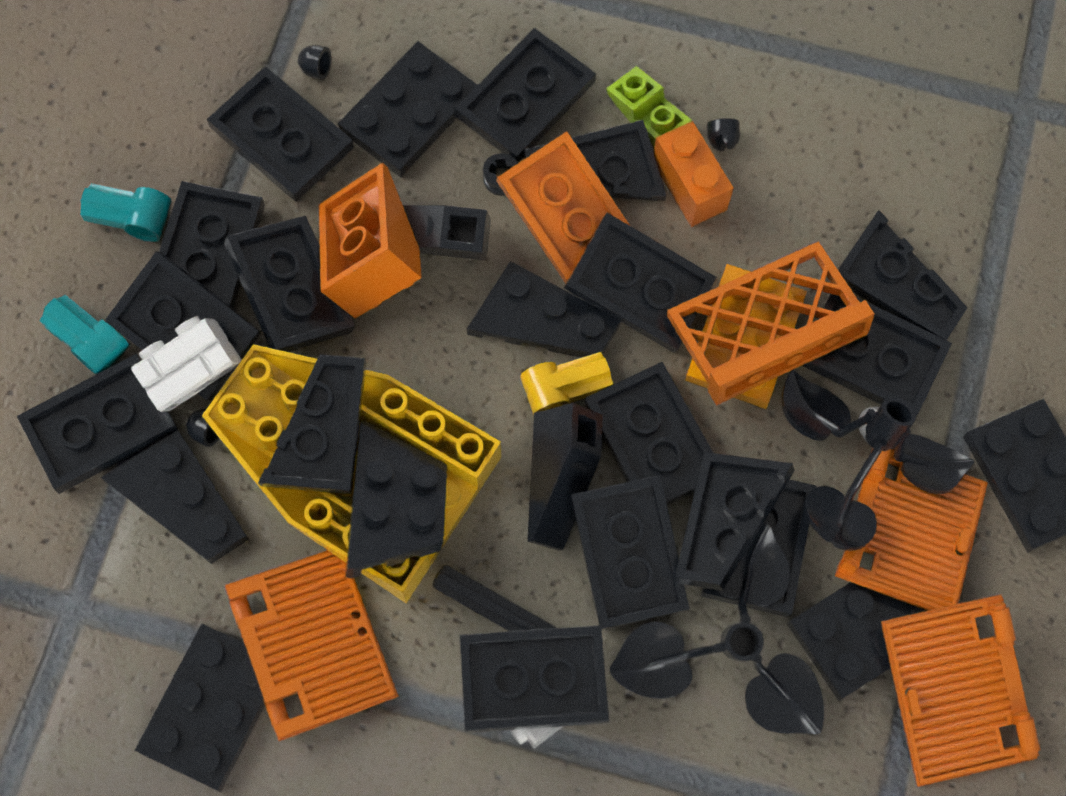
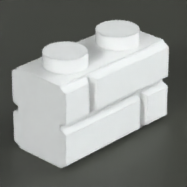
M195 316L179 325L175 329L178 336L164 345L162 340L149 345L139 353L142 360L131 367L142 387L146 389V393L156 409L160 412L173 410L235 369L242 361L215 319L204 318L200 320L198 316Z

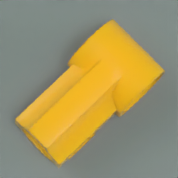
M601 352L560 365H556L555 362L540 363L526 369L520 375L533 414L584 399L613 385L610 368Z

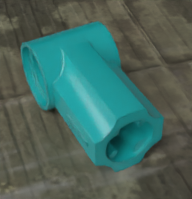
M91 183L83 191L80 200V215L84 221L120 228L137 239L157 242L161 238L172 200L165 193L148 187H138L135 192Z
M66 294L60 298L52 299L45 306L43 315L39 320L49 332L71 348V353L95 375L108 369L130 347L125 338L111 325L102 319L98 322Z

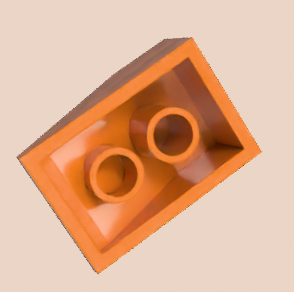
M383 162L319 204L321 292L356 319L367 311L378 307L388 298L403 289L411 287L422 278L418 243L390 171Z

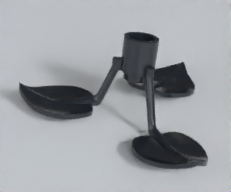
M794 369L790 372L784 383L781 395L784 415L791 426L804 436L816 441H823L832 433L834 436L842 438L866 425V440L873 450L855 477L846 495L835 488L820 486L811 490L804 502V512L810 525L824 540L831 542L839 549L846 551L861 549L875 535L877 529L875 513L870 507L854 501L853 498L882 451L894 449L893 457L895 460L902 462L901 470L906 479L918 488L933 494H945L954 489L974 464V459L925 437L910 434V428L916 420V415L913 409L900 399L887 398L876 412L873 409H868L864 416L850 423V410L832 392L807 381Z
M763 524L724 590H716L723 597L739 598V623L731 624L725 628L721 634L720 643L684 651L682 635L674 627L663 622H650L639 626L626 638L609 669L611 676L621 686L635 694L648 698L665 699L674 697L682 693L691 684L692 670L686 661L687 659L723 652L729 659L734 661L751 660L756 671L760 674L749 681L745 690L746 709L755 723L768 731L776 733L819 734L822 732L824 702L821 688L814 672L804 660L788 653H781L773 657L766 668L762 663V656L760 655L764 646L763 635L758 627L750 623L751 617L748 615L747 601L758 607L772 605L783 597L790 582V568L787 558L779 546L770 525Z

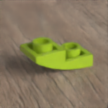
M638 66L606 88L608 96L630 122L644 120L650 143L654 146L656 137L692 121V119L665 99L664 87Z

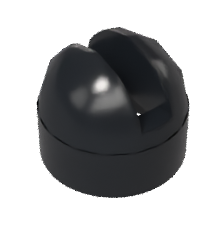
M309 45L302 49L298 55V64L302 72L309 77L325 79L328 76L332 63L330 49L319 45Z
M722 118L708 122L707 137L710 145L718 151H724L725 146L728 150L733 149L740 138L739 121L731 118Z
M206 409L196 410L188 417L186 423L187 432L195 442L211 447L220 438L202 417Z

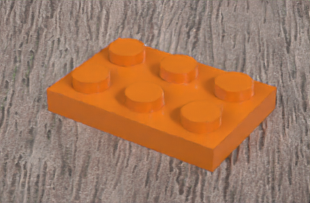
M567 131L496 179L565 284L606 213L613 215L630 226Z

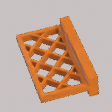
M819 241L667 310L668 319L709 385L708 393L716 406L868 335L875 314L866 300L859 302ZM815 258L823 270L821 279L818 280L796 274L798 265ZM826 276H827V278L829 279V281H830L831 283L825 281V280H826ZM768 278L787 282L783 297L758 291L760 283ZM792 284L817 290L813 305L788 299ZM822 292L840 296L846 307L835 312L817 306ZM731 295L749 299L745 314L721 309L723 299ZM755 301L779 307L774 323L750 317ZM784 309L809 315L807 325L799 329L779 324ZM696 312L711 316L705 333L688 328L683 317ZM814 317L820 318L813 322ZM717 318L741 325L736 341L712 334ZM746 327L771 333L768 343L760 347L741 343ZM696 341L703 342L701 348ZM708 344L732 350L730 360L712 368L705 356ZM738 352L743 353V355L737 357Z

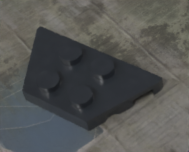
M361 421L359 428L345 578L359 577L361 570L385 563L386 567H391L404 563L406 559L412 556L423 557L439 552L444 541L447 464L368 421Z

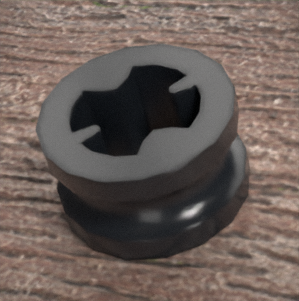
M500 153L492 155L485 161L483 181L489 192L499 196L505 195L496 181L497 169L509 170L518 164L515 158L508 154Z

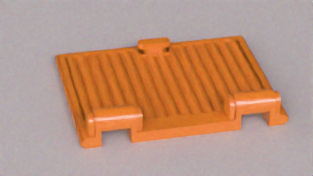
M894 449L882 451L861 484L857 498L858 502L867 505L875 513L877 521L875 535L861 549L855 551L844 550L835 576L925 610L959 604L988 482L965 474L954 489L948 493H929L906 479L901 470L902 462L895 460L893 457ZM888 464L899 467L895 481L885 477ZM863 552L874 555L870 570L859 567Z
M328 550L225 585L228 601L250 658L273 730L279 742L399 697L355 579L345 578L346 562ZM261 591L267 610L253 615L247 596ZM297 693L304 714L290 719L283 699Z
M1001 594L881 621L916 786L920 787L1038 759L1040 745L1034 718L1028 713L1014 650L1016 637L1010 609L1006 607ZM991 615L995 635L980 639L975 618ZM1013 724L1016 726L1019 744L1004 748L999 727Z

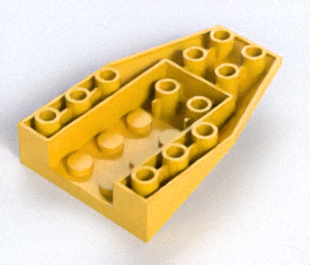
M253 344L205 410L202 417L288 524L344 562H347L355 468L352 494L261 487L258 484L264 469L268 468L277 449L276 444L283 430H286L297 408V401L317 359ZM366 370L360 423L361 421H368L447 464L443 548L501 459V441L387 374ZM440 551L423 557L412 556L406 559L404 563L391 567H386L385 563L363 569L361 573L407 604Z

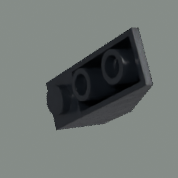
M403 205L418 243L420 254L476 260L487 259L491 218L487 210L446 205Z
M574 403L534 413L527 542L558 551L564 549L576 520L570 494L588 491L601 459L603 414Z

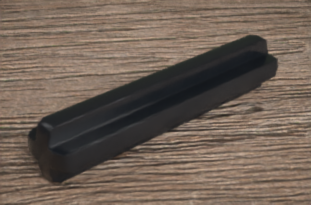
M444 565L435 576L433 581L434 589L507 631L556 628V626L449 565Z

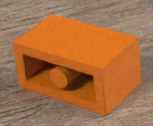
M691 121L656 137L653 153L659 173L690 226L693 227L727 211L734 187L694 122Z

